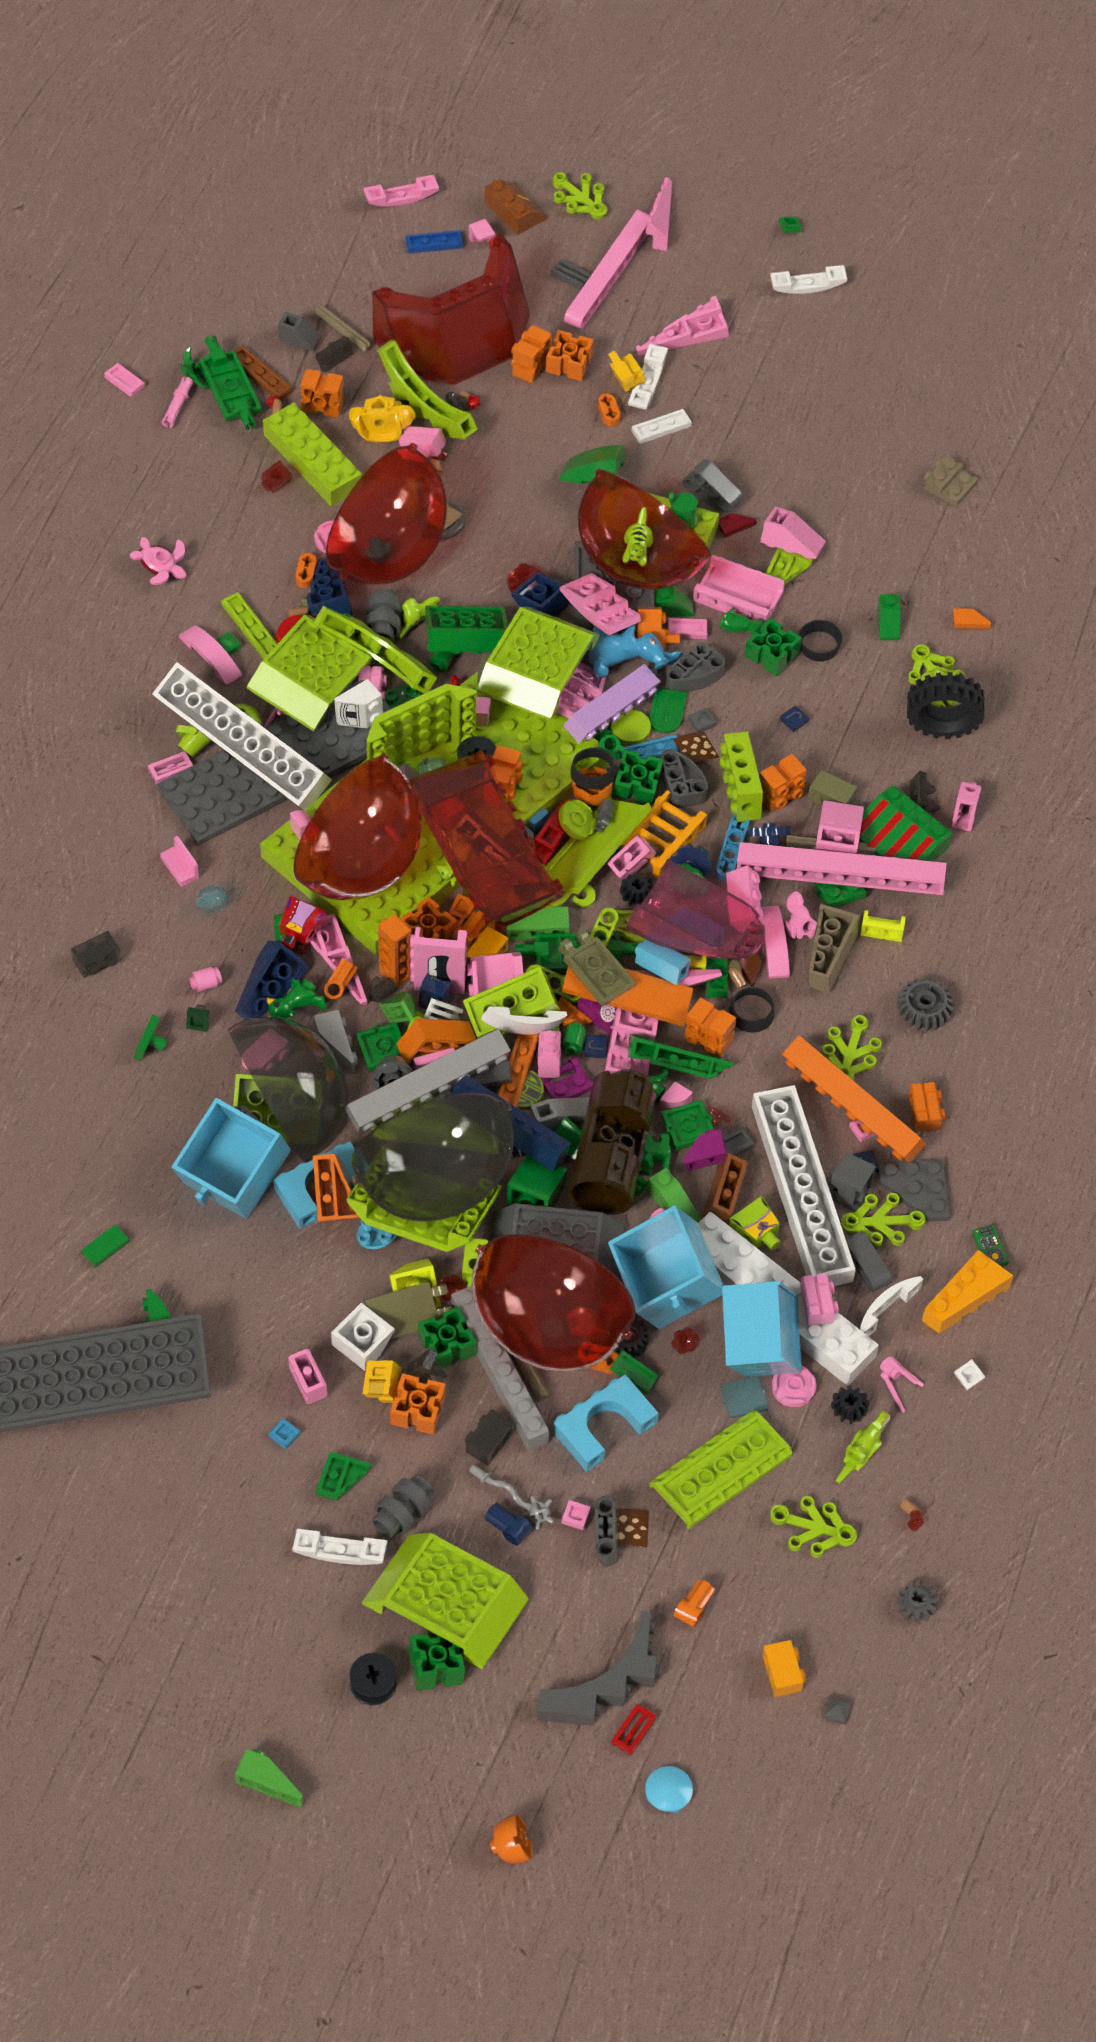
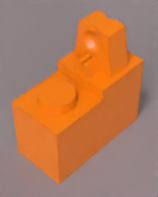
M637 607V613L641 617V621L637 623V639L648 632L656 636L663 649L670 647V643H680L679 633H670V629L662 627V624H665V612H662L661 607Z

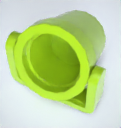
M191 724L189 726L177 725L176 733L182 737L178 746L193 758L210 743L211 740Z

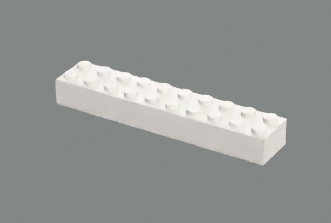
M177 662L152 694L304 811L318 799L332 780Z
M795 1085L753 1093L752 1110L806 1276L826 1273L828 1274L829 1281H833L834 1286L853 1282L855 1266Z
M710 1211L698 1223L724 1286L780 1281L797 1293L800 1348L848 1386L876 1358L879 1344L839 1313L835 1314L833 1323H820L819 1325L809 1326L807 1324L800 1282Z

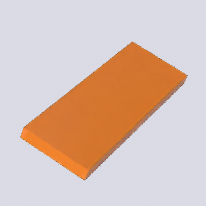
M567 967L561 992L598 1002L572 970ZM625 969L636 982L635 987L606 1005L684 1027L693 988L681 984L675 985L667 980Z

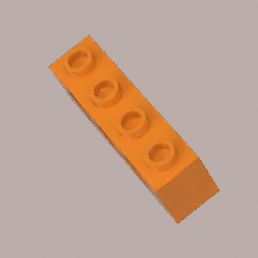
M394 914L390 918L384 919L378 925L379 972L397 988L411 978V930Z

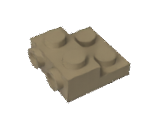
M946 456L944 459L939 458L935 464V469L933 471L929 470L926 473L924 489L957 507L975 487L978 478L962 470L963 464Z

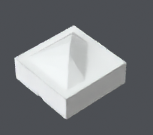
M972 1359L954 1371V1375L966 1391L985 1379L984 1374Z

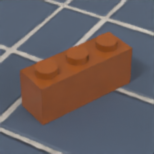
M728 1153L718 1163L702 1217H705L711 1211L725 1222L732 1216L748 1164L747 1161Z

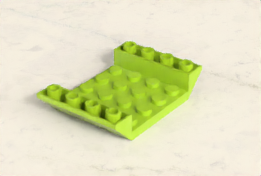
M520 607L487 660L477 692L551 721L559 707L560 695L586 651L593 650L600 638V634L533 608Z
M303 615L264 658L246 688L314 732L324 720L329 707L335 702L334 698L344 692L365 666L371 667L376 660L345 640L316 626L313 623L315 618L312 616Z
M444 684L374 717L367 737L368 790L380 789L387 784V769L395 764L408 760L420 752H425L437 744H442L448 739H451L458 748L460 743L466 738L476 736L477 692L470 688Z
M381 1146L347 1197V1203L366 1225L445 1252L469 1243L500 1193L502 1185L482 1179L474 1190L402 1166V1152Z
M432 1533L409 1534L366 1595L362 1604L381 1615L386 1608H389L464 1649V1660L483 1670L529 1601V1598L511 1575Z

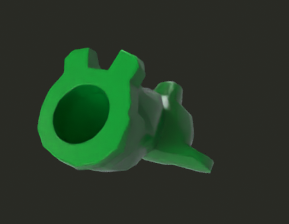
M731 608L723 615L720 621V629L732 633L748 631L752 636L755 632L760 634V627L763 625L764 620L761 618L750 620L746 616L736 614L735 610Z
M605 735L599 741L600 749L608 752L613 759L617 760L620 758L619 751L622 752L624 746L620 744V740L615 735Z

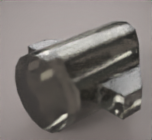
M454 392L447 393L445 397L446 403L461 411H465L463 405L468 403L466 397Z
M373 537L367 542L369 549L364 551L365 556L378 564H384L392 548L390 541L384 543L381 537Z
M376 976L372 979L368 996L373 1002L383 1003L391 998V995L397 991V988L389 977L381 981Z

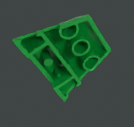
M610 445L598 447L570 458L565 463L560 475V481L583 484L587 481L593 482V486L596 487L599 484L609 485V489H615L617 473L626 461L623 446Z

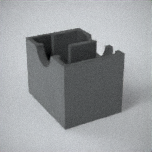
M846 1152L840 1164L837 1163L831 1174L830 1185L834 1186V1189L830 1190L832 1200L857 1211L872 1188L876 1166Z

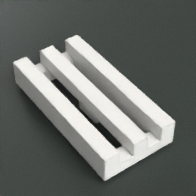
M431 998L424 1018L439 1019L430 1016L432 1012L450 1018V1020H460L458 1014L463 1013V1009ZM438 1005L453 1010V1013L450 1014L433 1007Z

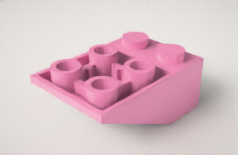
M776 506L765 521L760 541L769 547H778L788 553H798L808 559H816L826 543L818 533L794 512Z
M823 800L815 850L857 854L864 807Z

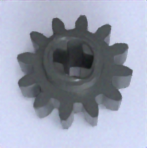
M917 1580L914 1587L911 1583L907 1582L906 1590L900 1588V1596L897 1597L896 1603L900 1605L899 1613L907 1612L906 1620L914 1616V1620L917 1623L919 1617L922 1616L927 1621L929 1614H935L938 1599L934 1598L935 1590L928 1591V1583L924 1587H920V1582Z

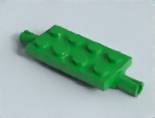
M211 335L213 340L208 336L204 341L210 352L207 357L199 359V363L225 422L241 418L246 430H250L248 425L253 429L257 423L252 415L261 413L262 407L235 350L227 352L220 347L215 335Z
M614 932L607 949L621 964V957L623 955H636L635 949L640 942L622 943V940L620 941L619 932ZM576 933L536 934V942L534 944H515V952H520L522 956H534L536 958V965L556 973H566L568 966L563 961L565 955H562L558 950V947L562 946L560 942L568 938L576 949L581 945H578L574 940L578 936ZM597 934L595 936L598 937L601 940V942L606 939L605 936L602 934Z

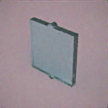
M758 1376L720 1385L724 1397L723 1404L727 1407L730 1419L745 1416L752 1410L758 1412L768 1410L765 1391L762 1390Z

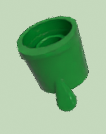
M670 492L669 501L671 507L665 513L666 524L680 531H688L696 527L698 524V502L696 497L687 492L679 493L674 496V492Z

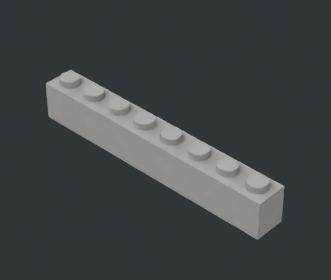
M497 1029L347 1104L346 1112L357 1132L362 1130L368 1132L376 1127V1123L382 1120L384 1123L395 1117L394 1114L400 1111L405 1113L411 1110L414 1104L420 1101L425 1103L433 1098L432 1095L438 1092L443 1094L452 1088L451 1085L457 1083L465 1075L469 1077L475 1073L480 1075L488 1071L489 1066L495 1063L500 1065L506 1062L511 1050L501 1032Z
M472 1286L451 1294L452 1308L459 1306L466 1320V1329L470 1328L477 1342V1357L527 1451L529 1452L549 1442V1430Z

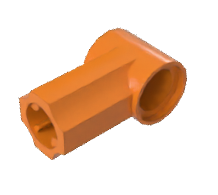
M474 911L462 927L456 928L451 938H458V931L465 930L467 931V948L469 946L472 947L478 933L483 932L489 924V919L481 911Z
M342 958L323 988L325 996L329 999L339 998L358 967ZM330 984H336L339 987L337 995L332 996L328 993V986Z
M697 1580L686 1599L683 1598L680 1601L673 1616L695 1628L703 1615L705 1606L715 1593V1589L707 1581Z

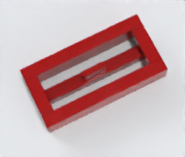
M636 1704L611 1740V1744L617 1745L620 1750H625L631 1756L655 1722L657 1716ZM638 1712L642 1713L624 1741H620V1738ZM648 1717V1721L646 1722L642 1730L639 1732L631 1746H628V1743L630 1742L634 1734L637 1732L645 1718Z

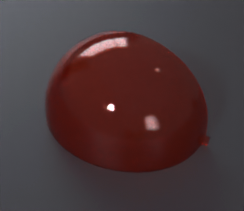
M410 443V445L395 448L378 459L358 480L339 509L328 536L326 561L328 566L338 573L341 579H349L366 585L393 583L417 571L436 549L446 522V492L437 469L426 456L417 450L418 446L416 444Z
M596 470V476L585 490L580 503L578 528L583 547L598 568L624 585L643 590H661L684 583L705 565L711 555L708 547L698 534L677 514L648 492L623 477L605 470ZM645 507L647 509L646 525L651 528L653 534V543L650 547H647V563L645 566H641L638 561L633 560L624 563L622 558L627 548V543L624 540L625 532L630 525L638 522L639 513Z
M382 753L378 757L361 763L343 777L325 797L306 826L294 858V875L302 885L314 893L326 898L342 901L368 898L393 885L411 865L418 850L422 832L420 803L409 779L396 765L388 760L389 756Z
M525 1234L503 1235L492 1239L486 1245L482 1246L479 1244L475 1252L478 1253V1258L472 1275V1293L477 1312L492 1337L518 1359L549 1371H579L600 1363L618 1348L624 1338L629 1340L633 1332L629 1329L635 1318L636 1310L630 1292L617 1276L589 1255L555 1240Z

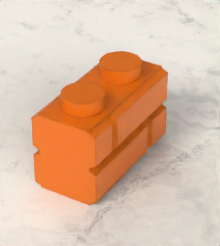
M934 1082L911 1084L908 1095L915 1131L939 1130L942 1121H945L944 1108H940L939 1105L942 1102L941 1091L936 1089V1083Z

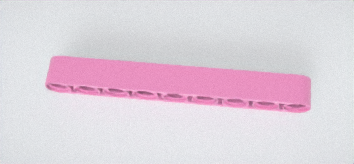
M637 210L566 311L565 323L580 329L585 327L647 237V219L651 217L650 214L641 210Z

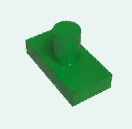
M152 1014L133 1058L141 1061L148 1045L163 1052L168 1040L153 1034L160 1017Z

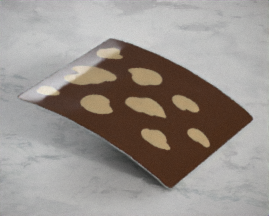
M704 732L691 733L673 739L680 753L691 759L694 763L719 758Z
M617 1508L618 1545L647 1548L649 1511ZM606 1524V1537H607V1538H609V1537H608V1528H609V1525H608V1524Z

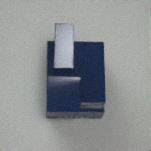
M426 974L420 987L419 1006L427 1009L431 998L449 1004L451 983ZM434 1005L433 1007L444 1012L446 1010V1008L438 1005ZM431 1012L430 1016L437 1018V1014Z

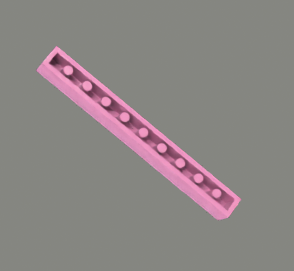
M742 842L739 845L737 869L748 865L759 874V877L943 895L947 864L936 861Z

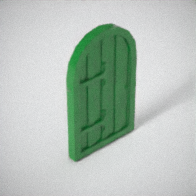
M656 688L657 692L654 694L649 714L651 727L656 732L662 734L675 732L683 720L687 693Z

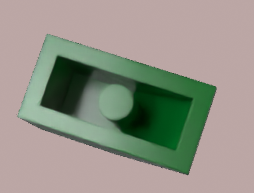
M654 587V607H661L662 612H665V617L694 616L693 598L675 587Z
M879 594L877 607L879 640H899V594Z

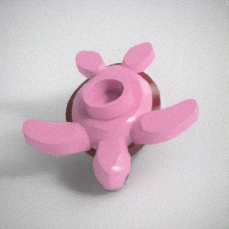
M142 537L140 541L142 548L130 554V558L140 560L149 572L156 575L150 579V583L153 585L166 583L171 574L179 580H183L187 576L185 570L181 566L176 565L185 556V546L180 540L176 541L175 550L171 553L163 546H150L148 539Z

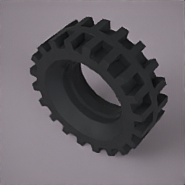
M939 672L934 677L926 675L925 680H916V685H911L910 691H908L907 719H909L910 726L914 725L915 731L922 730L923 735L932 734L933 738L936 739L939 736H945V739H950V736L961 738L963 733L969 735L972 729H979V724H982L984 721V690H981L979 683L974 684L973 678L964 679L963 674L953 676V672H948V675H941V672ZM949 700L962 704L951 708H941L930 703Z

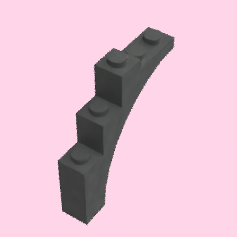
M641 1611L639 1627L632 1644L623 1657L608 1671L578 1686L563 1689H540L538 1720L594 1726V1718H599L600 1704L624 1706L625 1698L630 1696V1685L654 1687V1680L659 1679L660 1665H656L657 1656H652L653 1642H648L649 1634H654L655 1621L650 1620L651 1612Z

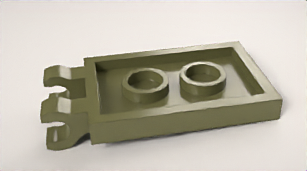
M584 928L576 933L578 936L574 938L576 943L581 945L579 948L576 949L568 938L560 942L562 946L558 947V950L562 955H565L563 961L602 1007L635 987L636 982L598 937L592 939Z
M428 1281L364 1299L367 1308L395 1329L390 1339L417 1332L418 1322L433 1316L437 1321L439 1318H442L443 1312L453 1309L450 1305L436 1309L433 1297L447 1294V1285L440 1284L430 1287Z

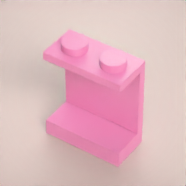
M512 952L469 957L470 963H466L467 975L471 976L472 984H468L469 996H474L523 974L521 953Z

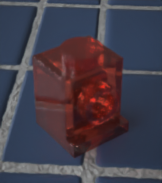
M279 460L262 473L261 484L266 491L271 490L275 493L285 484L291 482L292 474ZM276 478L278 481L274 483L272 479Z

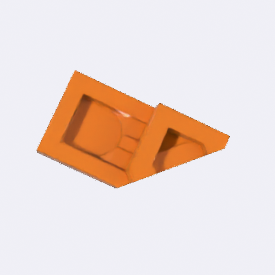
M458 893L449 910L450 915L458 921V927H462L478 905L477 901Z

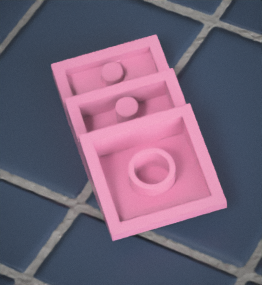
M592 573L560 587V591L587 620L607 635L616 633L641 621L640 614L628 607V600L616 594L615 586Z
M580 662L560 695L559 707L556 713L569 719L572 714L602 694L605 677H598L593 672V668Z
M616 1008L605 1071L609 1070L611 1074L620 1070L629 1071L634 1069L648 1076L650 1060L628 1057L629 1035L654 1041L658 1019Z

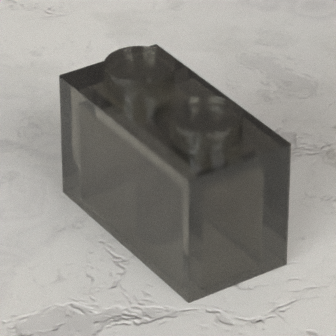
M109 931L71 948L72 960L84 978L95 975L100 970L114 966L121 961L120 948Z
M492 1408L487 1415L483 1414L476 1430L470 1431L465 1438L466 1453L489 1466L514 1432V1422Z

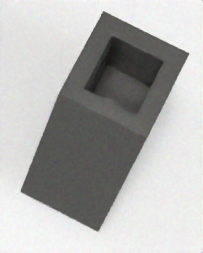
M285 312L278 323V338L280 341L314 351L321 339V335L301 316Z

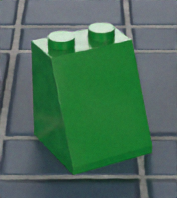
M526 1155L508 1183L507 1206L517 1203L554 1207L567 1181L568 1169L560 1165L553 1172Z

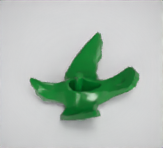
M189 346L183 354L184 365L178 363V366L186 377L193 380V383L204 389H209V385L201 379L204 377L200 368L201 365L200 363L196 364L192 359L191 346Z

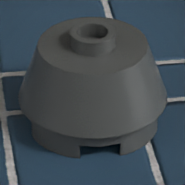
M387 1056L378 1063L372 1075V1083L377 1090L413 1072V1070L402 1057Z

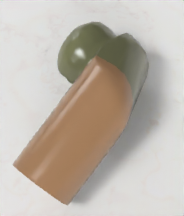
M307 596L302 597V604L298 608L288 609L289 617L293 615H308L310 610Z
M737 960L730 961L728 972L739 989L747 984L742 976V965Z

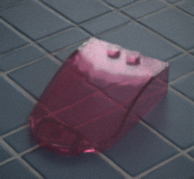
M669 859L666 860L657 882L641 905L636 904L625 928L662 947L725 959H744L752 956L760 949L765 938V926L761 924L758 919L760 915L752 906Z

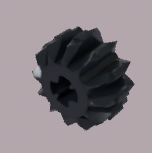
M636 872L635 876L628 874L627 879L622 880L620 893L623 902L628 901L629 907L636 904L637 908H639L640 904L646 906L648 901H652L655 887L652 878L647 879L646 874L639 876L638 872Z
M851 1385L847 1387V1390L840 1387L838 1393L833 1394V1401L831 1402V1409H834V1417L841 1416V1423L848 1419L850 1425L853 1423V1419L860 1422L862 1416L867 1415V1408L870 1404L869 1400H866V1392L860 1393L859 1387L852 1390Z

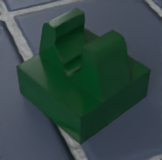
M197 1004L195 1008L188 1007L186 1029L208 1031L209 1010H205L206 1005Z

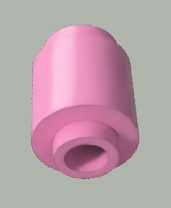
M211 966L192 972V977H189L192 989H196L197 992L218 987V984L222 983L218 967L212 968Z

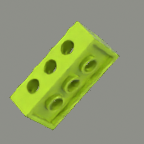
M748 732L724 734L723 743H720L722 756L719 757L720 768H724V784H728L727 797L732 800L730 802L731 813L736 815L737 822L761 819L763 790Z
M541 966L463 1000L478 1039L497 1030V1028L488 1025L481 1019L490 1006L507 1007L510 1010V1015L542 1017L547 1010L561 1011L547 975ZM499 1029L502 1036L510 1033Z

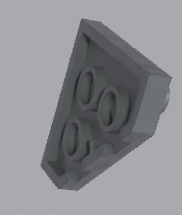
M943 1160L911 1161L910 1163L906 1161L878 1162L879 1184L882 1188L896 1193L900 1198L899 1200L909 1208L912 1207L916 1211H921L925 1215L927 1222L949 1221L950 1213Z

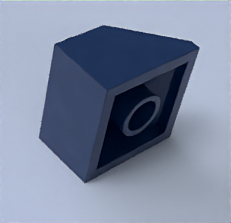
M536 572L511 593L520 607H530L553 617L569 605V600L560 591V587L564 584L539 572Z

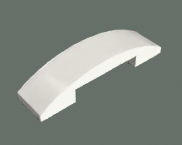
M844 265L826 267L825 272L796 276H790L789 271L770 273L773 290L792 294L820 292L847 282Z
M649 344L642 368L646 381L633 388L628 402L629 406L645 410L648 408L657 388L668 348Z
M490 1006L481 1019L488 1025L506 1032L530 1035L539 1034L541 1031L552 1030L558 1027L566 1018L567 1012L547 1010L542 1017L510 1015V1010L507 1007Z
M919 1276L906 1279L884 1291L867 1310L860 1330L869 1337L876 1331L877 1317L898 1298L907 1303L921 1290L923 1278Z
M297 1529L292 1550L301 1555L324 1561L372 1565L383 1563L387 1540L364 1537V1541L321 1536L319 1531Z

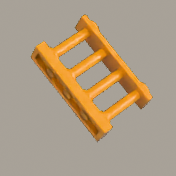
M667 790L662 796L657 797L651 812L634 829L626 841L620 845L619 852L637 835L664 850L660 857L653 856L651 859L648 858V862L653 867L652 876L660 880L670 868L671 857L674 853H677L678 848L688 843L691 844L706 827L707 814L700 810L696 816L688 815L670 804V792ZM666 810L686 822L687 826L684 830H679L658 816ZM653 823L675 836L676 839L672 843H667L648 832L647 829Z

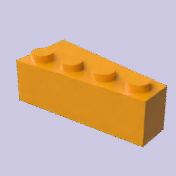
M978 1250L925 1307L922 1321L940 1334L962 1320V1317L968 1313L976 1311L985 1302L996 1298V1295L1002 1291L1005 1292L1010 1289L1013 1275Z

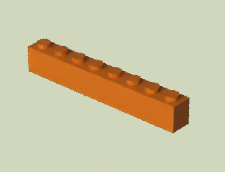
M798 1036L782 1053L786 1058L785 1064L793 1071L797 1068L801 1072L800 1077L808 1084L811 1081L816 1084L815 1089L822 1096L829 1095L832 1098L830 1102L838 1109L843 1107L847 1111L845 1115L853 1122L858 1120L862 1123L860 1127L868 1135L875 1134L878 1137L876 1141L884 1148L889 1146L893 1150L891 1154L900 1162L904 1159L910 1163L926 1145L920 1136L801 1036Z

